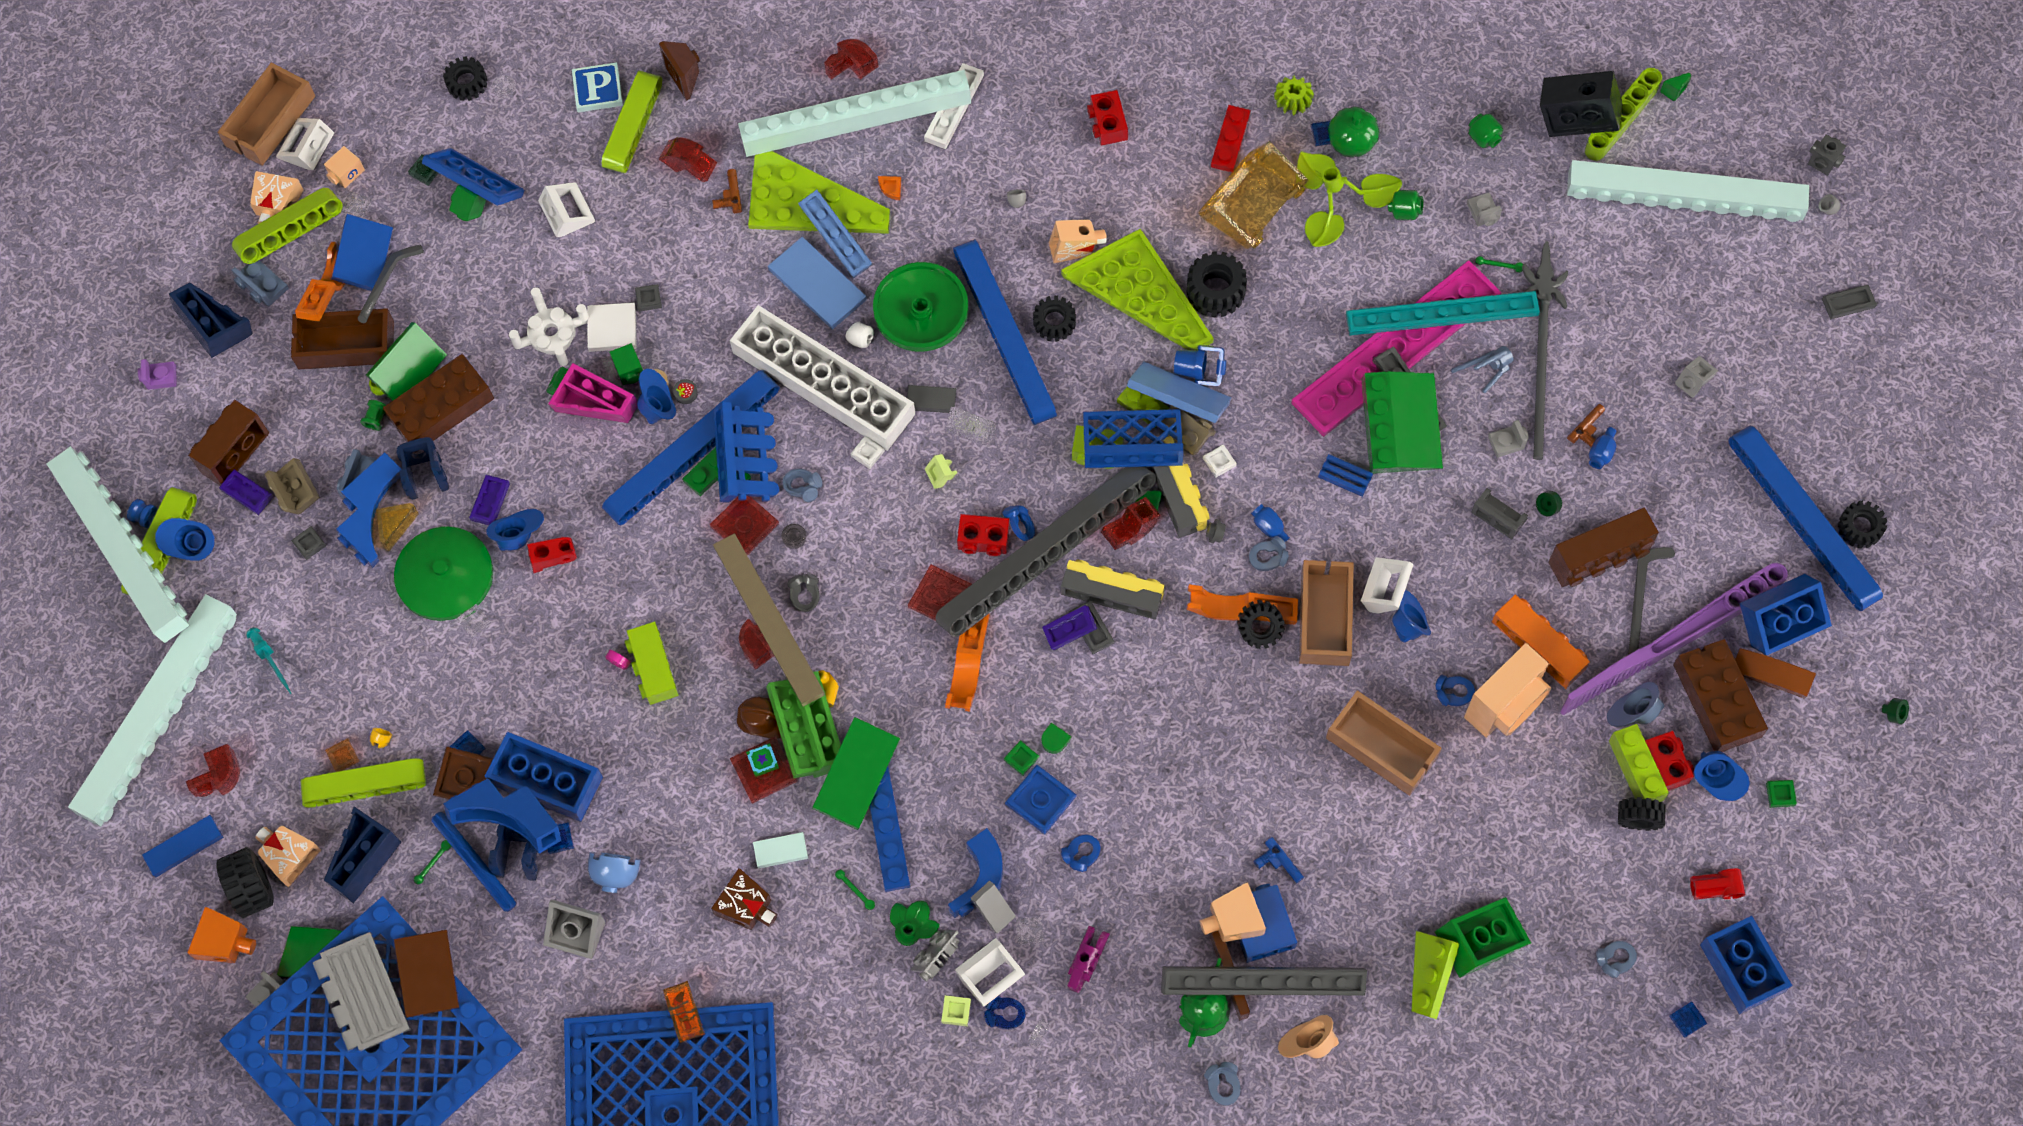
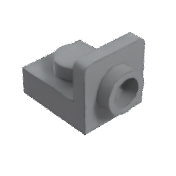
M1490 193L1467 200L1468 208L1477 227L1484 224L1485 226H1491L1500 219L1501 206L1495 205Z
M1699 356L1684 368L1675 384L1693 398L1707 382L1714 378L1718 370Z
M1519 420L1513 421L1511 427L1489 433L1488 435L1497 458L1524 450L1529 438L1526 428L1524 426L1521 427Z
M263 971L260 974L263 979L246 996L254 1006L260 1005L285 983L274 972L269 975Z

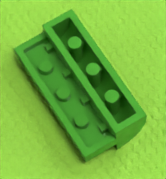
M813 672L823 689L819 672ZM788 680L768 683L766 688L793 778L810 775L816 778L828 774L841 744L826 695L802 706Z

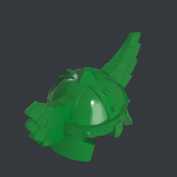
M1218 958L1215 967H1220L1221 958ZM1184 995L1181 998L1179 1008H1181L1182 1016L1179 1019V1023L1186 1031L1191 1033L1188 1047L1194 1045L1197 1036L1207 1037L1217 1034L1225 1027L1229 1020L1230 1007L1226 995Z

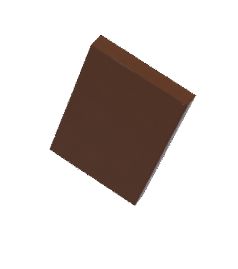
M441 930L394 939L406 1018L460 1008L448 931Z

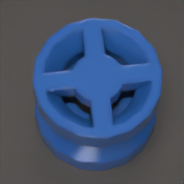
M136 499L131 503L127 511V519L133 523L138 522L141 527L149 528L158 508L152 504L146 505L141 499Z

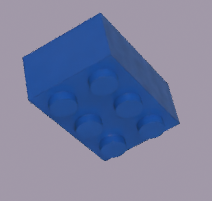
M1807 574L1800 575L1740 603L1750 645L1766 656L1832 626L1822 584Z
M1753 916L1706 937L1700 944L1739 1015L1785 993L1793 986Z

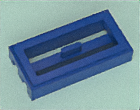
M1328 454L1318 478L1363 497L1373 473ZM1328 470L1343 478L1356 482L1362 485V487H1358L1338 477L1326 473V471Z

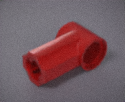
M1739 868L1719 871L1717 874L1692 876L1690 878V888L1694 900L1717 897L1728 900L1731 897L1737 899L1746 895L1741 869Z

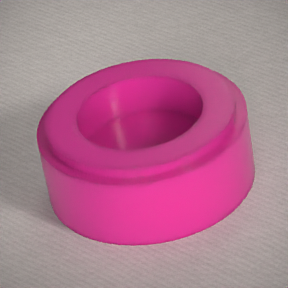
M609 650L605 656L607 661L623 670H627L631 663L627 658L613 650Z

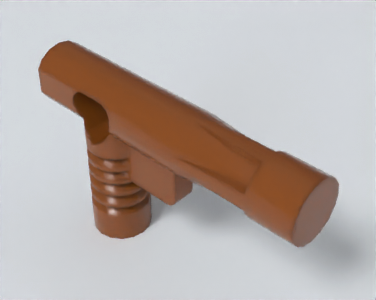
M735 169L727 170L729 189L723 190V199L712 200L713 209L729 206L732 207L734 214L741 213L742 207L737 173ZM738 200V203L735 204L732 201Z
M1598 404L1568 435L1567 439L1572 443L1581 439L1592 447L1595 441L1592 435L1597 429L1592 424L1605 411L1604 406ZM1578 430H1581V431H1582V434H1579V433H1576V432H1577Z

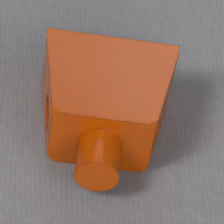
M205 907L187 954L196 960L235 963L239 952L249 955L253 954L256 940L245 937L248 929L240 922Z

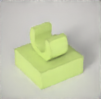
M943 454L935 455L925 467V471L934 489L943 487L948 480H952L957 474V471L950 470L949 466L952 461L949 459L945 460Z
M945 995L941 1022L943 1024L968 1027L971 999Z

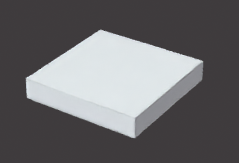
M635 303L587 306L589 315L587 320L589 352L614 350L630 343L636 349Z

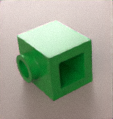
M458 185L451 196L449 211L456 214L463 221H470L482 215L486 199Z
M632 343L609 351L622 385L638 382L639 375L643 369Z

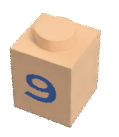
M345 146L324 163L328 172L326 174L327 178L333 184L337 185L339 183L344 188L365 170L361 160Z

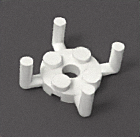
M533 288L531 295L538 313L528 320V336L520 338L518 331L511 330L509 337L515 349L532 345L534 349L546 354H556L559 364L566 366L568 359L565 350L571 345L575 337V328L587 324L589 318L587 309L583 304L578 305L576 310L579 316L572 319L559 307L547 309L540 289ZM550 327L558 329L557 333L553 336L545 334V331Z

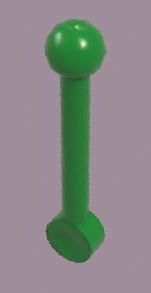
M1478 256L1475 259L1477 265L1487 264L1515 269L1516 272L1523 271V263L1520 262L1515 265L1486 260L1482 256Z
M447 840L441 843V849L424 870L414 877L415 884H422L424 876L442 854L451 849L452 846Z
M839 869L835 872L836 878L843 880L865 903L867 910L875 908V902L868 900L845 876L843 870Z

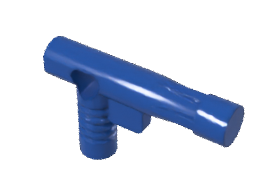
M1273 837L1265 842L1269 850L1253 861L1258 869L1268 862L1275 869L1283 866L1296 884L1304 879V876ZM1273 848H1277L1279 853H1273Z

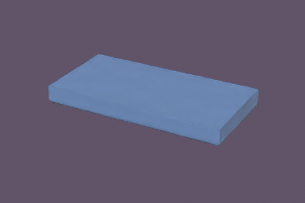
M803 237L768 265V270L832 330L867 300L866 295Z
M1143 362L1127 384L1128 388L1213 423L1218 421L1229 406L1232 398L1147 362Z

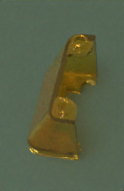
M1268 141L1256 147L1244 157L1203 205L1198 214L1206 222L1246 249L1251 247L1254 249L1263 241L1261 236L1264 232L1262 229L1287 200L1292 197L1297 199L1305 191L1304 185L1309 180Z

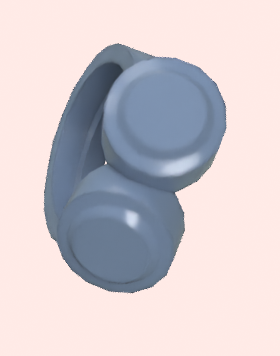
M805 469L789 471L785 474L782 481L783 487L788 494L794 497H802L805 502L814 501L818 496L817 489L821 488L823 484L817 472L811 473ZM798 477L803 478L805 483H809L808 486H801L797 489L791 486L792 481Z
M1274 536L1270 541L1256 544L1249 553L1250 564L1260 571H1270L1278 566L1284 567L1289 558L1288 551L1285 550L1286 544L1284 540L1279 536ZM1261 550L1278 553V555L1271 557L1266 563L1258 561L1256 556Z
M1616 941L1605 948H1598L1596 951L1597 963L1599 966H1602L1601 969L1605 974L1612 978H1618L1619 974H1623L1633 967L1637 959V953L1631 944L1624 941ZM1617 949L1627 951L1629 955L1627 962H1616L1612 965L1607 963V960L1614 957V952Z
M1222 1062L1220 1066L1214 1064L1204 1074V1077L1208 1080V1090L1212 1099L1223 1106L1233 1104L1240 1095L1241 1087L1237 1077L1238 1067L1231 1062ZM1220 1074L1225 1075L1226 1082L1230 1083L1233 1088L1232 1094L1228 1097L1221 1096L1217 1091V1087L1220 1084Z

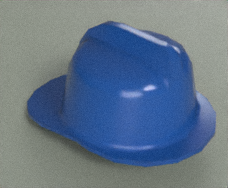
M644 369L639 375V386L642 393L637 401L638 410L647 419L649 424H654L662 419H673L676 415V407L665 379L655 370Z
M526 509L492 522L486 529L487 536L497 542L501 551L520 549L526 545L531 537V533L542 525L544 515L537 509Z
M171 518L159 525L155 533L157 546L164 554L190 561L205 559L212 552L215 545V537L212 530L207 525L196 521Z
M1405 590L1399 609L1392 618L1396 633L1404 643L1409 640H1415L1423 634L1431 635L1425 612L1419 601L1413 594Z
M1703 751L1701 753V758L1694 769V776L1697 782L1719 800L1736 801L1747 793L1750 785L1749 776L1733 759L1721 751H1710L1707 753Z

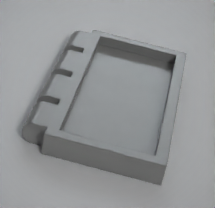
M371 932L320 953L322 958L313 962L319 980L330 977V981L321 984L328 1003L340 1002V1005L331 1009L338 1028L340 1029L348 1025L350 1027L349 1030L341 1033L348 1051L358 1047L359 1051H363L410 1030Z

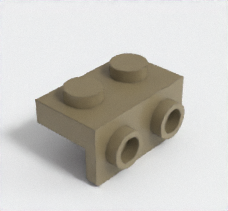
M1171 405L1168 410H1174L1179 408ZM1180 409L1183 448L1192 455H1196L1210 436H1214L1216 431L1211 428L1213 424L1210 421ZM1165 418L1161 422L1170 427L1176 422V418Z
M293 458L279 471L273 472L268 470L265 473L269 488L275 493L279 507L285 512L299 515L320 498L300 459Z

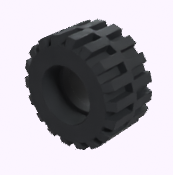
M1214 251L1209 256L1205 253L1202 255V259L1197 258L1194 260V265L1190 266L1187 276L1186 293L1191 304L1194 303L1193 308L1196 311L1202 309L1201 314L1206 316L1209 312L1211 317H1216L1218 313H1221V317L1227 315V311L1232 314L1235 312L1236 307L1239 308L1242 305L1246 292L1247 273L1245 269H1242L1243 264L1240 261L1236 262V257L1233 255L1227 257L1225 252L1218 255L1217 251ZM1210 278H1221L1230 286L1224 290L1215 291L1206 287L1204 282Z
M249 847L242 848L217 859L216 869L223 891L233 910L241 918H246L273 906L274 896L268 877L258 857Z

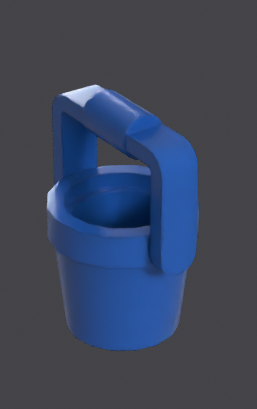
M1198 345V350H1177L1174 361V374L1195 378V383L1200 385L1219 386L1222 383L1223 375L1226 373L1227 360L1224 359L1225 350L1222 347ZM1207 351L1219 352L1216 367L1217 381L1204 380Z

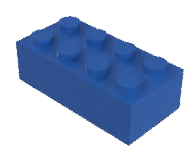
M510 732L506 733L485 774V778H488L496 788L508 793L527 786L543 807L579 822L582 821L603 778L597 767Z

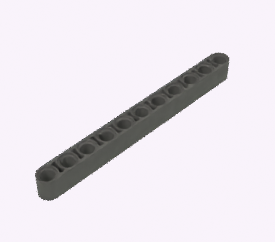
M1125 467L944 605L936 614V622L951 636L958 637L1143 496L1154 486L1156 475L1146 467Z

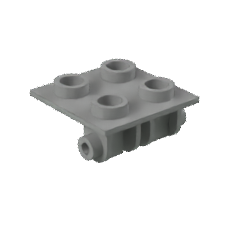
M955 930L937 931L929 940L931 945L925 952L922 950L916 955L913 960L914 965L910 970L921 972L919 976L926 982L929 979H933L940 970L934 962L940 967L944 966L938 957L940 956L945 961H948V957H951L958 948L957 944L960 941L955 936L959 932Z

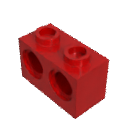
M1118 90L1090 95V105H1087L1089 119H1094L1095 124L1092 125L1094 138H1099L1101 146L1127 141L1128 127ZM1107 127H1112V128H1114V129L1108 130V129H1105V128H1107Z
M960 514L957 537L958 550H962L966 554L986 552L989 556L1007 554L1010 529L1009 518ZM970 532L977 534V536L972 539L965 537V535ZM992 535H999L1002 537L998 541H992L991 539H989Z
M1673 731L1645 740L1668 791L1691 782L1694 777V767L1690 760H1686L1683 753V743L1679 737L1675 736ZM1658 746L1667 747L1670 754H1663ZM1669 769H1676L1680 773V777L1672 776Z

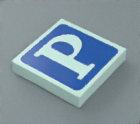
M617 62L572 69L577 112L623 106Z

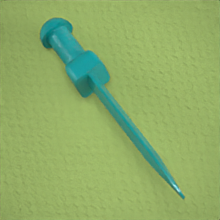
M250 628L246 636L247 639L250 638L254 643L255 652L262 660L264 658L267 659L280 682L292 694L286 680L270 656L274 651L262 639L258 628Z

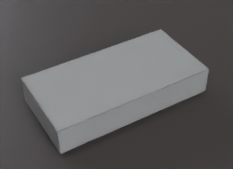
M988 881L971 897V900L991 929L997 934L1016 917L991 881Z

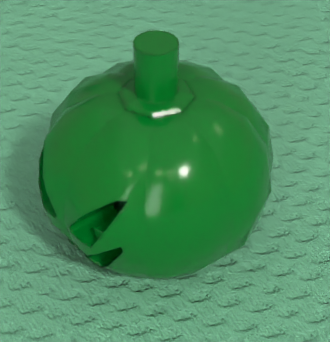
M1357 106L1339 110L1328 125L1330 144L1335 151L1344 157L1353 158L1366 155L1379 139V128L1375 116Z

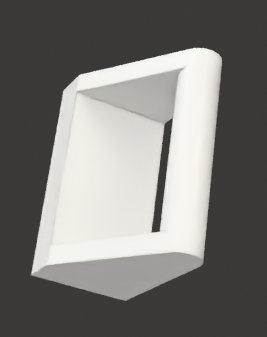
M298 118L276 157L299 167L314 170L334 132L320 119ZM303 127L307 128L295 152H290Z
M577 183L544 187L538 201L556 237L565 236L595 222ZM571 193L583 217L570 218L560 197Z
M1375 558L1361 598V602L1369 612L1383 613L1399 609L1413 563ZM1400 573L1392 599L1384 600L1391 574Z
M997 938L955 969L963 985L983 1007L1025 975ZM1006 962L1014 971L982 995L975 985Z

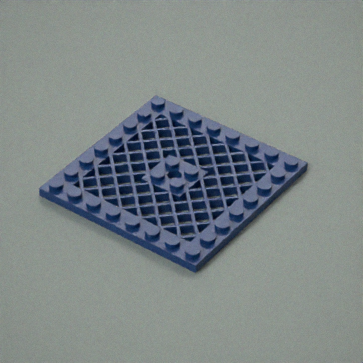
M383 896L219 1040L295 1126H334L322 1112L336 1113L335 1126H340L341 1113H355L354 1126H359L360 1113L374 1114L373 1126H378L379 1114H393L392 1126H397L398 1114L411 1115L400 1126H440L522 1051V1048L456 976L455 982L460 1008L450 1010L456 1017H443V1011L438 1012V1017L420 1015L406 1018V1020L419 1021L418 1035L399 1034L381 1042L376 1052L368 1053L366 1050L359 1051L358 1047L348 1051L341 1033L328 1032L329 1018H334V1015L330 1014V1004L325 994H314L322 987L321 984L330 981V977L319 980L313 966L314 961L322 958L320 953L371 932L376 945H387L386 959H382L389 976L390 964H398L397 959H390L391 946L395 949L394 939L418 935ZM381 934L386 940L375 939ZM390 978L391 982L401 983L400 978ZM402 995V997L397 998L399 1001H401V1008L405 1015V1008ZM312 999H326L325 1013H311ZM306 1001V1013L293 1012ZM291 1017H305L304 1032L290 1031ZM310 1017L324 1018L323 1032H309ZM286 1018L285 1031H272ZM423 1021H438L437 1036L423 1035ZM442 1021L456 1022V1036H441ZM461 1023L474 1037L460 1036ZM348 1026L343 1027L342 1032L347 1031ZM271 1035H285L283 1050H270ZM290 1036H304L303 1050H289ZM309 1036L323 1037L322 1051H308ZM264 1037L265 1047L259 1043ZM328 1037H341L334 1043L340 1052L327 1051ZM404 1039H417L416 1054H404L410 1047ZM422 1040H436V1053L421 1054ZM441 1040L455 1041L454 1055H440ZM460 1041H474L473 1056L459 1055ZM478 1042H480V1044L485 1048L479 1054ZM270 1054H283L282 1067ZM288 1054L302 1055L301 1069H287ZM307 1055H321L320 1070H306ZM326 1056H340L339 1071L325 1070ZM345 1057L358 1071H344ZM402 1058H416L415 1073L401 1072ZM421 1058L435 1059L434 1073H420ZM397 1059L396 1072H383ZM440 1059H454L453 1074L439 1073ZM459 1059L472 1060L458 1072ZM287 1073L301 1074L300 1088ZM306 1074H320L319 1089H305ZM325 1074L339 1075L338 1090L324 1089ZM344 1075H358L357 1090H343ZM382 1076H396L395 1091H381ZM363 1077L368 1083H371L377 1077L376 1091L362 1090ZM401 1077H415L414 1092L400 1091ZM420 1077L434 1078L433 1092H419ZM438 1078H452L438 1091ZM305 1093H318L317 1106ZM323 1093L337 1094L336 1109L322 1108ZM342 1094H356L355 1109H341ZM361 1094L375 1095L374 1110L360 1109ZM380 1095H394L393 1110H379ZM399 1096H413L412 1111L398 1110ZM418 1096H432L417 1110Z
M773 1002L564 1018L566 1126H594V1113L603 1120L598 1126H614L610 1121L619 1111L629 1118L623 1126H631L633 1123L637 1126H643L636 1119L644 1110L645 1126H704L712 1116L722 1124L721 1126H730L738 1115L748 1122L746 1126H779ZM696 1013L697 1016L691 1017L690 1021L696 1017L698 1018L701 1033L695 1036L703 1037L697 1044L693 1043L689 1038L681 1039L674 1015ZM748 1032V1040L740 1033ZM729 1034L723 1042L714 1036ZM735 1036L745 1043L736 1054L726 1047ZM677 1038L670 1047L662 1040ZM709 1038L718 1045L710 1056L700 1049ZM651 1040L644 1048L635 1042ZM683 1040L692 1047L684 1058L674 1051ZM625 1042L618 1050L609 1044ZM658 1042L666 1051L658 1060H655L648 1052ZM592 1044H598L592 1051ZM632 1044L640 1053L630 1063L622 1054ZM606 1046L614 1055L603 1064L596 1056ZM723 1050L732 1057L724 1068L714 1061ZM747 1050H749V1066L740 1059ZM698 1052L706 1061L696 1071L688 1061ZM672 1054L680 1062L669 1072L661 1064ZM644 1056L653 1063L645 1074L635 1067ZM619 1058L627 1067L617 1077L609 1068ZM593 1061L601 1067L594 1077ZM736 1062L746 1069L737 1081L727 1073ZM710 1064L719 1071L718 1075L711 1082L701 1075ZM685 1066L693 1075L685 1084H682L675 1076ZM659 1068L667 1077L657 1087L649 1078ZM633 1070L641 1079L631 1089L623 1080ZM605 1073H608L614 1081L604 1091L596 1082ZM749 1075L750 1092L741 1085ZM725 1076L733 1085L723 1095L715 1086ZM698 1078L707 1085L700 1095L697 1086L690 1087ZM671 1080L680 1087L664 1089ZM646 1082L654 1090L644 1091V1101L636 1092ZM620 1084L628 1093L618 1103L610 1094ZM593 1086L602 1094L594 1103ZM737 1088L747 1096L738 1107L728 1099ZM711 1090L721 1098L712 1109L702 1101ZM632 1097L642 1104L633 1115L623 1108ZM607 1098L615 1107L604 1117L597 1108ZM750 1101L751 1119L742 1111ZM725 1102L734 1109V1112L726 1121L716 1114ZM699 1105L708 1112L701 1121L699 1120ZM670 1109L679 1111V1118L674 1123H669L665 1120V1115Z

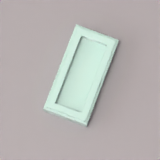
M803 832L753 842L758 869L808 859Z

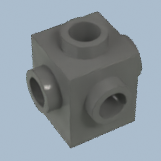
M1826 134L1821 142L1816 140L1809 152L1812 153L1808 165L1828 176L1834 167L1839 168L1846 156L1842 154L1846 145L1837 138Z

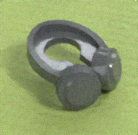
M804 573L803 575H795L788 580L787 586L790 588V599L797 610L809 612L818 605L820 594L817 586L819 581L817 576ZM802 582L806 583L807 591L812 594V601L807 605L801 604L798 600V595L801 592L800 584Z

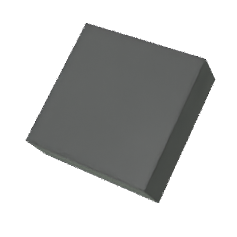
M658 284L635 288L639 312L662 308Z
M312 526L291 540L306 560L326 547V544Z

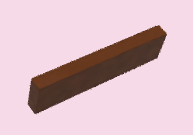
M1219 931L1209 933L1217 959H1222L1220 967H1234L1226 942L1222 941ZM1230 995L1239 1021L1247 1019L1250 1009L1245 995Z

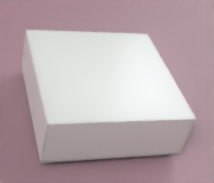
M864 436L851 452V457L871 469L885 450Z
M1224 444L1203 456V460L1215 478L1236 467L1237 464Z

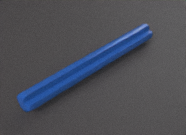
M436 813L431 819L432 823L503 911L509 912L516 906V901L496 876L491 873L487 865L457 828L450 823L445 813Z

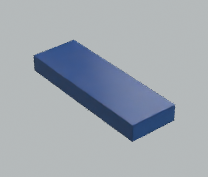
M208 815L142 854L151 873L156 878L224 837L213 817Z

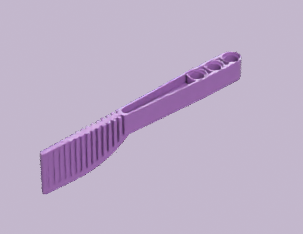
M1772 563L1737 584L1651 644L1629 654L1568 695L1560 711L1561 714L1565 715L1578 706L1583 705L1584 702H1588L1590 698L1593 699L1596 695H1600L1601 692L1604 693L1607 689H1611L1613 685L1616 686L1619 682H1623L1624 679H1628L1630 675L1633 676L1636 672L1639 673L1642 669H1646L1647 666L1653 665L1742 613L1741 602L1783 584L1788 576L1787 569L1782 564ZM1769 574L1775 575L1779 581L1772 580ZM1749 587L1756 588L1759 593L1751 592ZM1729 599L1736 600L1739 606L1732 605Z

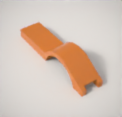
M331 241L327 249L324 274L321 280L311 279L295 310L296 318L320 321L334 292L340 291L344 287L345 283L331 280L338 251L336 250V242Z
M1191 584L1188 586L1191 598L1190 603L1187 604V610L1207 618L1240 620L1238 615L1240 612H1244L1242 609L1244 606L1249 608L1250 602L1253 601L1254 604H1258L1257 600H1262L1263 603L1269 601L1271 605L1274 604L1277 607L1285 624L1295 625L1297 623V598L1251 592L1237 596H1224L1210 593L1203 586ZM1260 616L1254 619L1259 621L1270 622V620L1265 616Z
M990 613L959 636L950 692L947 693L945 708H963L968 712L971 710L977 688Z

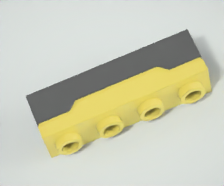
M1171 436L1163 440L1165 444L1175 443ZM1183 464V466H1149L1150 470L1156 475V485L1158 490L1162 492L1163 502L1178 538L1206 529L1207 520L1210 519L1207 508L1201 506L1199 502L1201 498L1197 485H1192L1190 477L1192 475L1188 464Z
M1069 560L1061 584V595L1086 602L1091 600L1094 604L1156 620L1164 595L1165 585L1155 579L1144 580L1137 578L1136 575L1129 572L1117 573L1106 566H1099V568L1091 566L1083 560Z

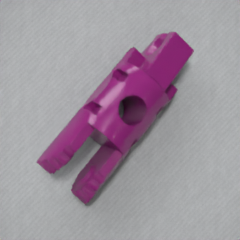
M1088 926L1068 972L1071 977L1067 986L1070 990L1080 993L1085 981H1090L1110 936V933L1103 931L1095 948L1090 946L1095 934V928L1092 926ZM1085 958H1089L1088 961L1083 962Z

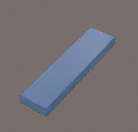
M815 190L798 203L853 278L873 265L818 190Z

